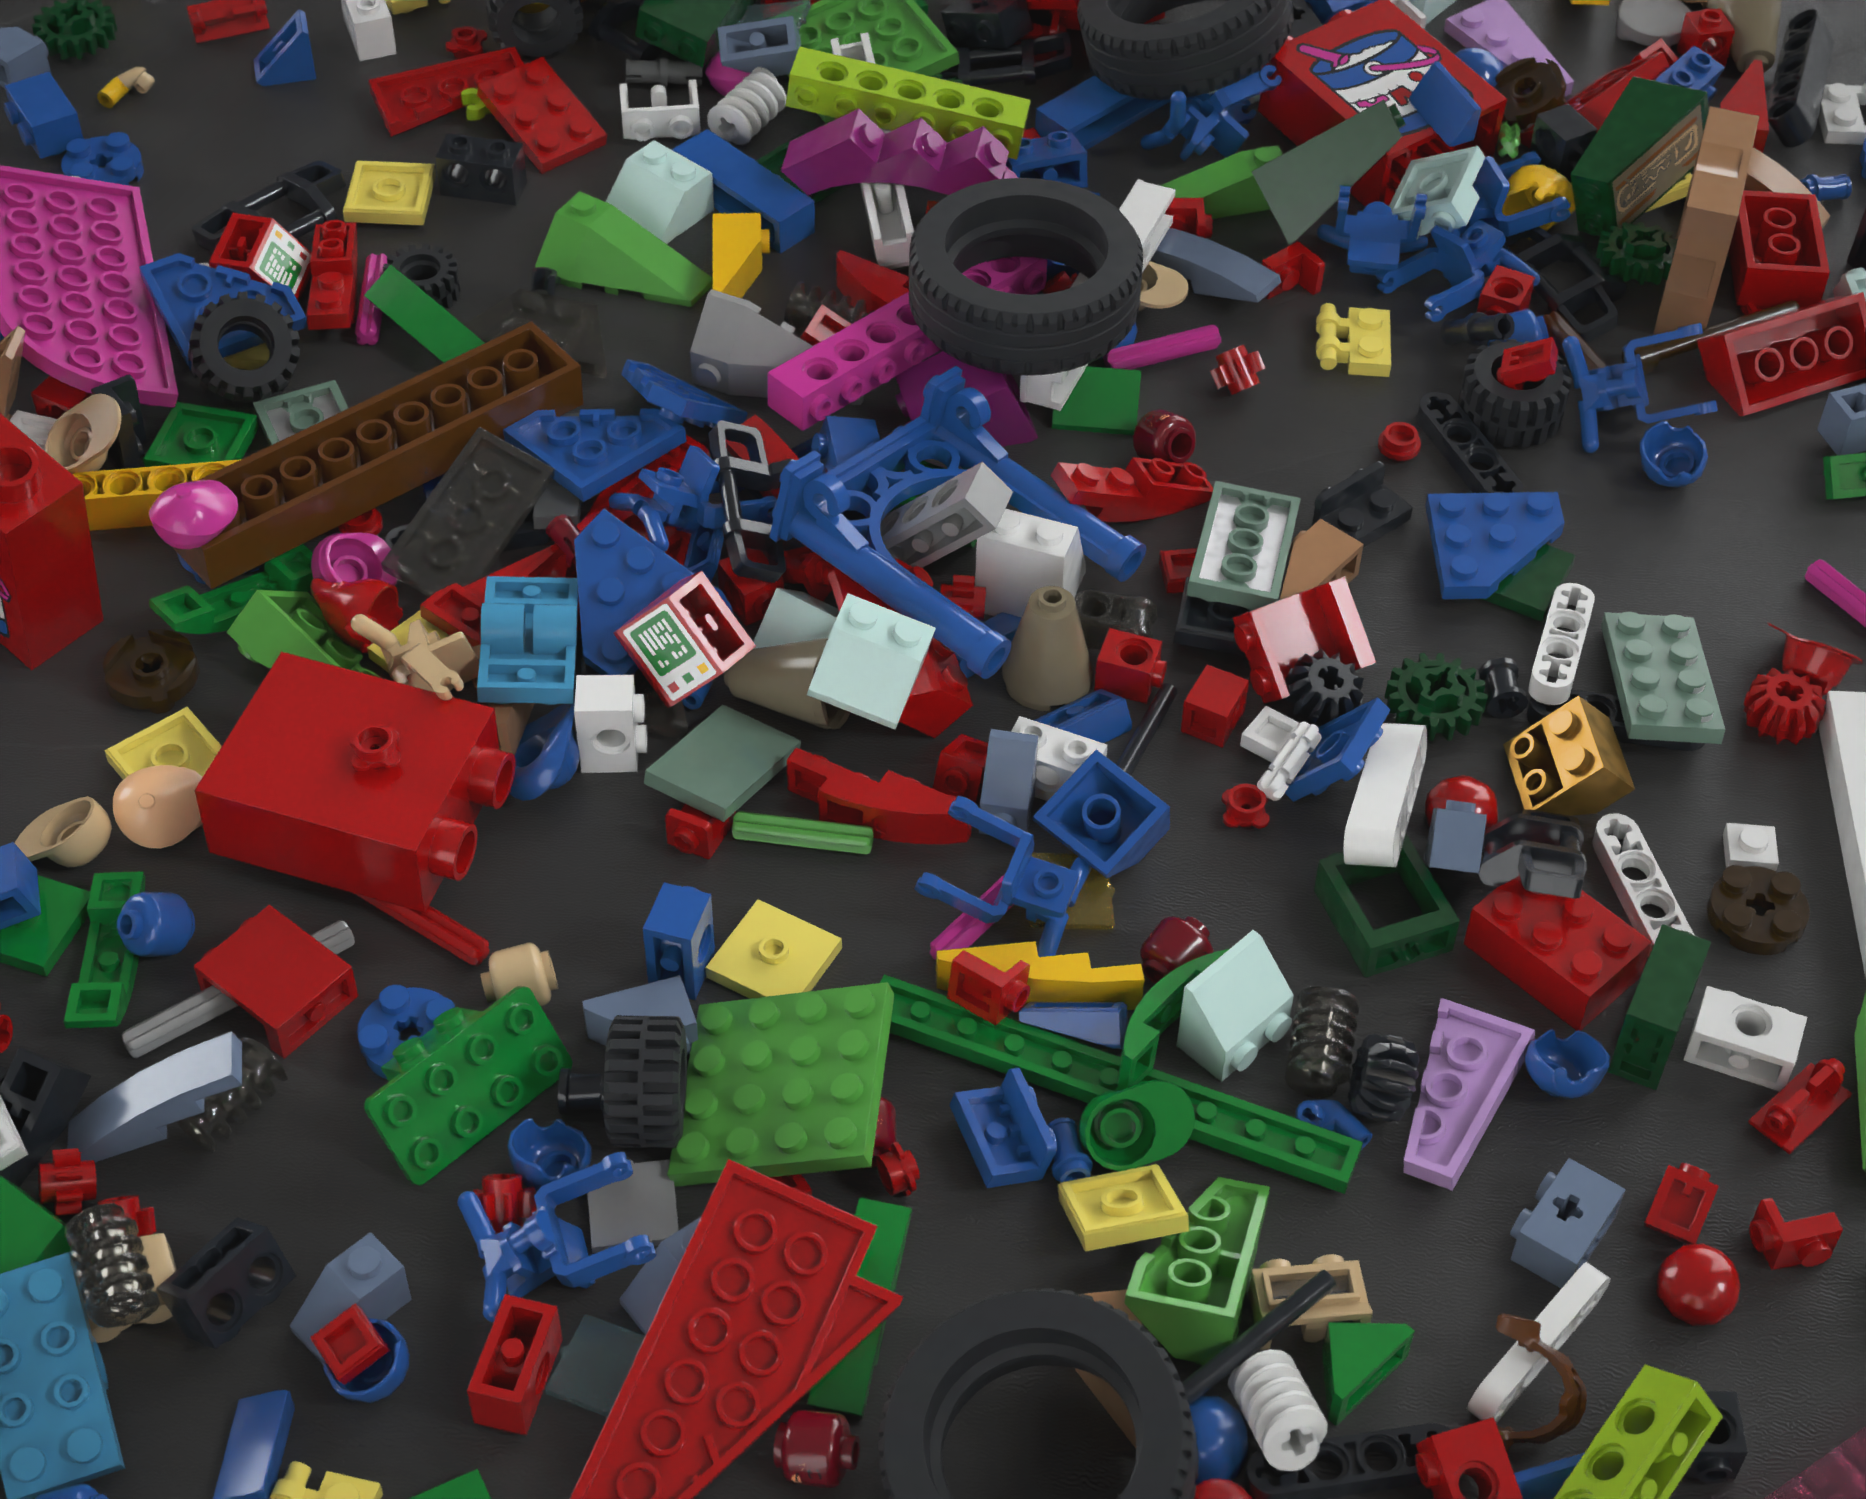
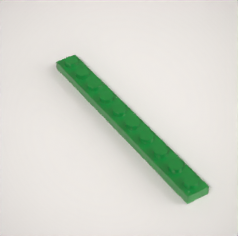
M885 974L880 983L888 982L894 992L889 1033L1007 1074L1008 1069L1020 1068L1027 1082L1089 1103L1104 1092L1117 1090V1077L1121 1060L1119 1056L1007 1017L995 1026L951 1001L945 995ZM1152 1069L1140 1082L1143 1083L1150 1080L1168 1081L1180 1087L1188 1095L1195 1113L1194 1128L1189 1139L1343 1194L1346 1193L1361 1154L1362 1141L1156 1069Z

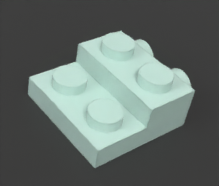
M1475 146L1411 160L1389 207L1393 215H1398V220L1409 221L1416 194H1427L1425 218L1421 220L1417 239L1419 236L1430 233V230L1435 225L1449 232H1452L1453 229L1467 226L1480 198L1472 186L1485 159L1480 148Z

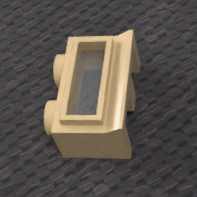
M1328 1254L1318 1257L1312 1264L1291 1266V1263L1285 1259H1273L1263 1263L1259 1269H1252L1248 1297L1254 1324L1321 1270H1326L1334 1278L1337 1287L1289 1326L1301 1325L1304 1340L1306 1342H1318L1325 1337L1328 1322L1353 1320V1323H1370L1373 1312L1368 1303L1359 1260L1344 1261L1340 1255ZM1272 1340L1259 1350L1270 1349Z

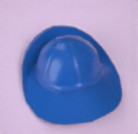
M563 704L526 725L515 754V775L509 793L511 796L522 801L532 800L541 796L547 790L557 789L571 780L579 763L578 744L574 736L575 732L572 729L574 704Z

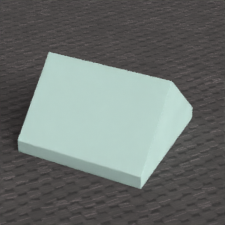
M776 588L753 641L756 645L754 649L827 638L838 616L839 609L805 592Z

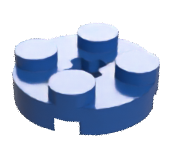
M114 132L108 136L90 139H73L67 143V153L61 162L62 172L65 176H78L84 179L128 186L129 182L136 176L139 181L144 173L142 157L138 147L130 142L127 134L122 132Z
M396 984L384 988L379 994V999L373 1001L366 1008L357 1027L361 1053L366 1058L370 1069L378 1076L387 1079L380 1067L394 1058L392 1054L394 1049L405 1042L401 1040L400 1032L407 1028H417L418 1032L421 1033L420 1036L411 1035L408 1039L422 1037L435 1027L433 1021L440 1014L455 1007L453 1001L425 988H405L402 985Z

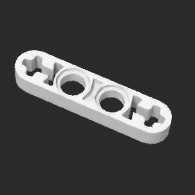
M1566 583L1558 586L1554 591L1528 687L1531 697L1540 703L1559 705L1566 702L1570 697L1595 600L1593 592L1583 585ZM1568 605H1574L1576 610L1567 609ZM1557 628H1567L1574 632H1566ZM1549 654H1560L1567 658H1556ZM1548 675L1557 677L1556 683L1548 682Z
M1616 813L1603 816L1596 826L1592 840L1593 848L1633 928L1652 941L1648 958L1662 924L1690 932L1694 935L1638 825L1626 815ZM1618 839H1624L1622 848ZM1627 867L1638 868L1645 873L1647 878L1641 881L1629 879L1623 874L1622 869ZM1646 904L1657 905L1663 909L1666 916L1662 918L1649 917L1641 910V906Z
M1588 1262L1584 1263L1534 1320L1541 1323V1341L1558 1351L1599 1302L1611 1278ZM1516 1341L1479 1385L1469 1401L1467 1411L1481 1421L1494 1417L1497 1423L1549 1360L1537 1351L1530 1353L1526 1348L1517 1346L1518 1341Z

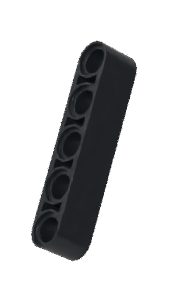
M1815 9L1805 10L1797 14L1788 23L1767 105L1768 122L1786 148L1797 147L1814 134L1834 48V38Z

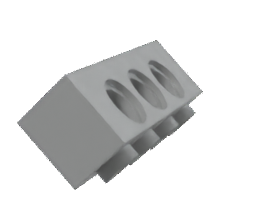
M982 461L888 513L880 525L883 543L893 558H897L912 567L919 566L923 568L996 529L1013 491Z

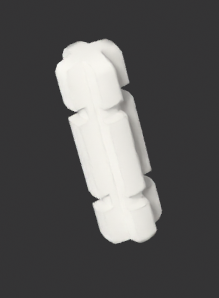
M1304 721L1299 723L1290 735L1291 738L1287 739L1268 768L1270 770H1266L1258 781L1257 787L1265 793L1266 798L1273 801L1281 799L1289 787L1287 784L1292 783L1311 754L1307 751L1313 752L1321 741L1322 736L1315 724L1310 725Z

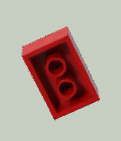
M1744 190L1728 250L1736 304L1744 306L1747 303H1752L1757 307H1771L1786 301L1795 300L1801 308L1820 302L1830 270L1816 195Z
M1519 875L1497 887L1472 908L1463 944L1576 1031H1581L1641 978L1652 941L1583 890L1580 898L1577 899L1532 892L1523 888Z

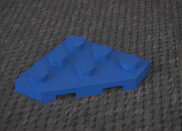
M180 253L139 267L141 278L189 370H191L192 366L191 361L188 359L189 342L198 315L204 313V308L211 301L217 304L220 296L228 293L231 299L237 298L238 292H248V298L256 299L257 293L266 296L265 303L271 306L275 301L282 306L280 313L283 316L287 314L291 316L294 321L293 331L308 327L307 317L290 286L273 282L272 286L251 280L250 274L220 265L214 269L195 263L194 257ZM236 330L227 333L220 339L218 349L222 358L265 342L252 332Z
M627 359L621 375L647 402L661 408L659 411L660 415L681 424L686 421L699 427L707 425L713 428L720 420L741 424L745 422L748 412L648 363Z
M581 409L579 416L556 417L555 410H537L503 429L507 445L583 502L687 441L685 427L660 415L659 409H640V416H616L615 409Z
M1558 492L1427 494L1425 508L1442 599H1487L1498 590L1499 583L1509 574L1515 575L1536 557L1537 550L1547 542L1552 544L1562 535L1565 523Z
M603 509L574 539L583 657L585 664L600 675H633L639 668L613 632L679 580L694 573L606 509Z

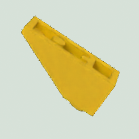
M761 213L713 214V290L742 298L762 271V254H770L769 229H761Z

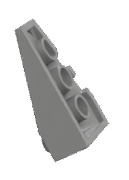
M711 289L707 294L690 350L692 383L729 395L768 398V372L813 346L794 335L795 328L783 321L779 326L760 315L761 308L754 303ZM864 395L849 404L861 405L864 401Z

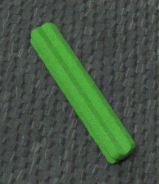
M1505 121L1500 127L1497 152L1500 157L1508 154L1513 159L1518 155L1520 127L1517 123L1509 126Z
M743 811L735 813L732 823V834L737 840L864 855L870 854L874 841L873 828L870 826Z

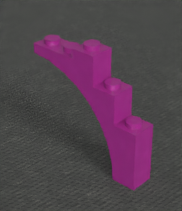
M860 109L854 110L790 141L781 171L807 195L831 187L855 183H894L921 187L950 195L963 188L982 182L1018 178L1006 166L1009 151L984 126L947 143L921 117L885 134Z

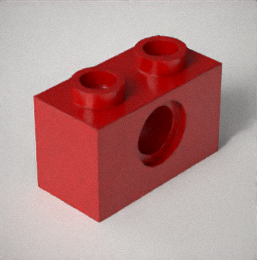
M507 1294L504 1295L467 1389L472 1418L475 1424L527 1436L563 1341L558 1306Z
M1494 1417L1430 1436L1416 1444L1419 1453L1415 1456L1416 1469L1423 1485L1426 1488L1431 1487L1434 1499H1466L1459 1489L1461 1474H1467L1475 1480L1479 1489L1478 1499H1523Z

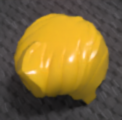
M1538 164L1522 166L1507 180L1510 188L1502 207V213L1505 216L1551 202L1558 197H1566L1571 204L1570 208H1568L1569 212L1572 214L1575 211L1572 184L1555 169ZM1553 221L1539 227L1548 231L1558 222Z

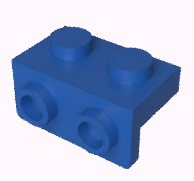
M1693 46L1663 72L1656 81L1706 91L1709 104L1718 91L1713 86L1722 73L1724 66L1714 60L1708 53Z
M1020 1068L1008 1069L1001 1086L954 1093L949 1106L986 1188L1043 1179L1057 1150L1056 1136L1052 1128L1047 1126L1037 1105L1035 1091L1027 1084Z

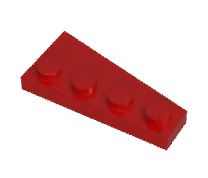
M514 46L370 79L368 82L373 100L392 137L467 106L461 103V91L468 88L478 89L479 84L524 65Z

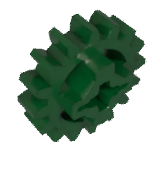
M55 0L53 1L54 6L51 8H41L42 15H34L35 24L31 25L34 36L39 37L45 43L49 52L48 56L51 57L60 53L63 60L69 56L82 59L83 53L86 52L93 56L97 55L96 49L109 48L108 41L116 40L115 31H118L115 15L112 14L111 7L109 5L103 6L102 0H96L92 3H89V0H67L66 3Z
M1622 222L1621 229L1611 225L1608 232H1601L1596 258L1600 259V267H1610L1609 275H1618L1625 282L1634 278L1637 279L1639 285H1644L1645 280L1659 285L1661 278L1668 279L1678 239H1672V231L1665 232L1657 225L1645 228L1643 222H1638L1637 226Z
M1420 653L1418 663L1405 658L1403 659L1401 669L1395 667L1392 669L1390 680L1387 681L1384 698L1388 699L1387 707L1390 709L1389 713H1397L1395 724L1426 725L1429 741L1434 740L1436 733H1442L1447 741H1451L1455 730L1466 736L1469 734L1471 725L1478 726L1480 724L1488 696L1484 694L1485 681L1474 680L1476 675L1474 667L1466 670L1461 669L1462 659L1456 658L1451 663L1445 662L1443 653H1438L1436 660H1429L1425 653Z

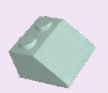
M653 140L626 159L606 202L668 244L714 211L712 172Z
M847 593L831 629L807 695L896 730L924 663L936 628Z
M1252 930L1184 987L1177 1047L1221 1082L1236 1069L1238 1071L1245 1070L1256 1058L1258 1050L1270 1040L1272 1042L1280 1040L1292 1023L1290 1013L1294 995L1263 938L1256 931Z

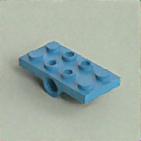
M487 576L485 602L482 603L481 648L477 702L496 704H574L578 618L577 578Z
M67 1252L1 1273L0 1472L7 1499H34L47 1492L70 1487L125 1469L106 1392L108 1390L107 1373L99 1346L91 1332L72 1255Z

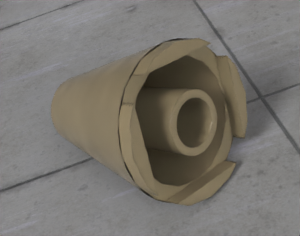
M1707 0V9L1721 8L1735 29L1729 53L1738 71L1744 74L1754 60H1762L1763 73L1774 65L1782 0Z
M1041 587L1035 590L1028 600L1011 642L1010 653L1002 666V676L1006 684V691L1015 701L1024 707L1034 710L1050 711L1051 706L1067 705L1086 696L1092 685L1093 668L1073 595L1061 587Z
M828 637L752 649L724 672L725 685L729 687L734 697L824 729H840L850 715V712L807 695Z

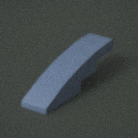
M1169 228L1151 258L1157 264L1171 268L1182 274L1185 279H1190L1194 294L1258 303L1281 283L1279 274L1251 258L1212 240L1173 228Z
M231 1031L184 1049L136 1073L101 1095L68 1122L67 1149L79 1148L81 1161L94 1160L98 1162L167 1139V1124L203 1113L205 1097L242 1085V1042Z

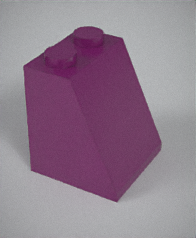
M943 351L895 376L901 391L895 395L896 401L906 418L910 417L911 421L921 415L925 399L923 391L928 381L933 376L941 375L954 366H958L963 370L961 377L966 379L964 388H974L987 399L991 410L990 421L982 426L1001 446L1027 443L1038 439L1024 402L1020 401V390L1017 382L1011 374L996 373L968 365Z

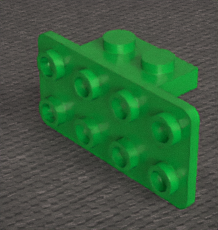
M517 986L484 1011L454 1007L443 1012L433 1021L434 1028L420 1038L414 1037L401 1043L392 1053L394 1058L380 1067L389 1082L366 1099L364 1110L410 1183L416 1185L425 1184L558 1081L561 1068H570L571 1070L573 1065L572 1059L530 988Z

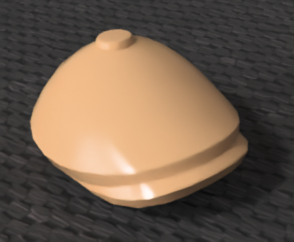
M172 765L151 766L128 775L119 783L113 796V814L118 827L128 839L146 848L161 849L182 841L202 825L194 791L202 776L195 770Z

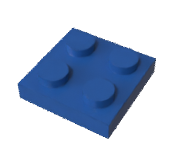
M1377 697L1318 727V732L1321 734L1322 739L1313 752L1307 751L1311 754L1292 783L1287 784L1289 787L1285 794L1294 802L1311 793L1317 796L1324 792L1332 783L1340 779L1346 782L1355 777L1365 764L1362 758L1367 749L1374 745L1382 736L1383 729L1381 726L1390 709Z

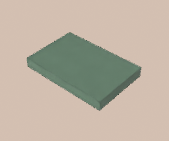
M721 705L645 770L644 784L724 822L787 765V758L796 747L800 749L801 740L730 707Z

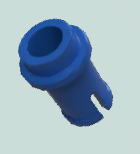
M1810 174L1800 180L1812 194L1816 195L1819 202L1848 199L1852 191V183L1850 177L1846 176L1847 174L1818 177L1815 174Z
M1059 1118L1049 1122L1047 1126L1052 1128L1057 1141V1150L1053 1157L1054 1163L1051 1168L1053 1177L1060 1181V1183L1090 1177V1172L1093 1168L1092 1160L1083 1151L1076 1122L1070 1118Z

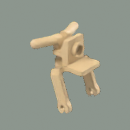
M358 614L351 620V627L355 632L381 648L388 664L390 677L394 682L432 691L441 700H450L453 697L450 692L453 688L456 691H461L464 688L465 682L478 677L479 659L463 632H457L440 639L436 631L428 634L421 620L418 619L410 623L408 642L401 646L394 633L367 616Z

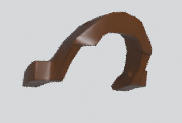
M1498 1315L1497 1331L1517 1340V1346L1526 1348L1530 1353L1537 1351L1549 1360L1561 1375L1565 1388L1559 1402V1413L1548 1425L1534 1430L1518 1432L1514 1431L1510 1426L1505 1428L1497 1426L1508 1454L1510 1446L1514 1443L1546 1444L1575 1429L1586 1410L1587 1392L1586 1386L1570 1359L1541 1341L1540 1322L1516 1315Z

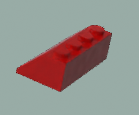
M1663 51L1607 72L1567 100L1566 104L1571 105L1596 127L1598 132L1633 76L1656 81L1670 66ZM1535 123L1520 133V143L1528 148L1531 145Z
M1864 292L1833 297L1697 339L1708 382L1741 417L1865 378L1866 300Z
M894 558L905 569L933 587L932 578L923 568L919 566L912 567ZM834 569L828 574L839 611L847 593L897 612L840 570ZM935 638L931 640L924 663L899 722L933 738L939 736L973 706L967 689L968 680L960 669L955 653Z

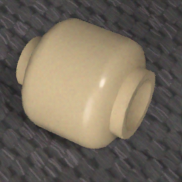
M524 943L493 952L489 957V971L480 974L488 1003L498 1001L517 986H524L532 990L540 1006H545L551 1000V991L558 989L556 974L549 951L541 952L533 943Z

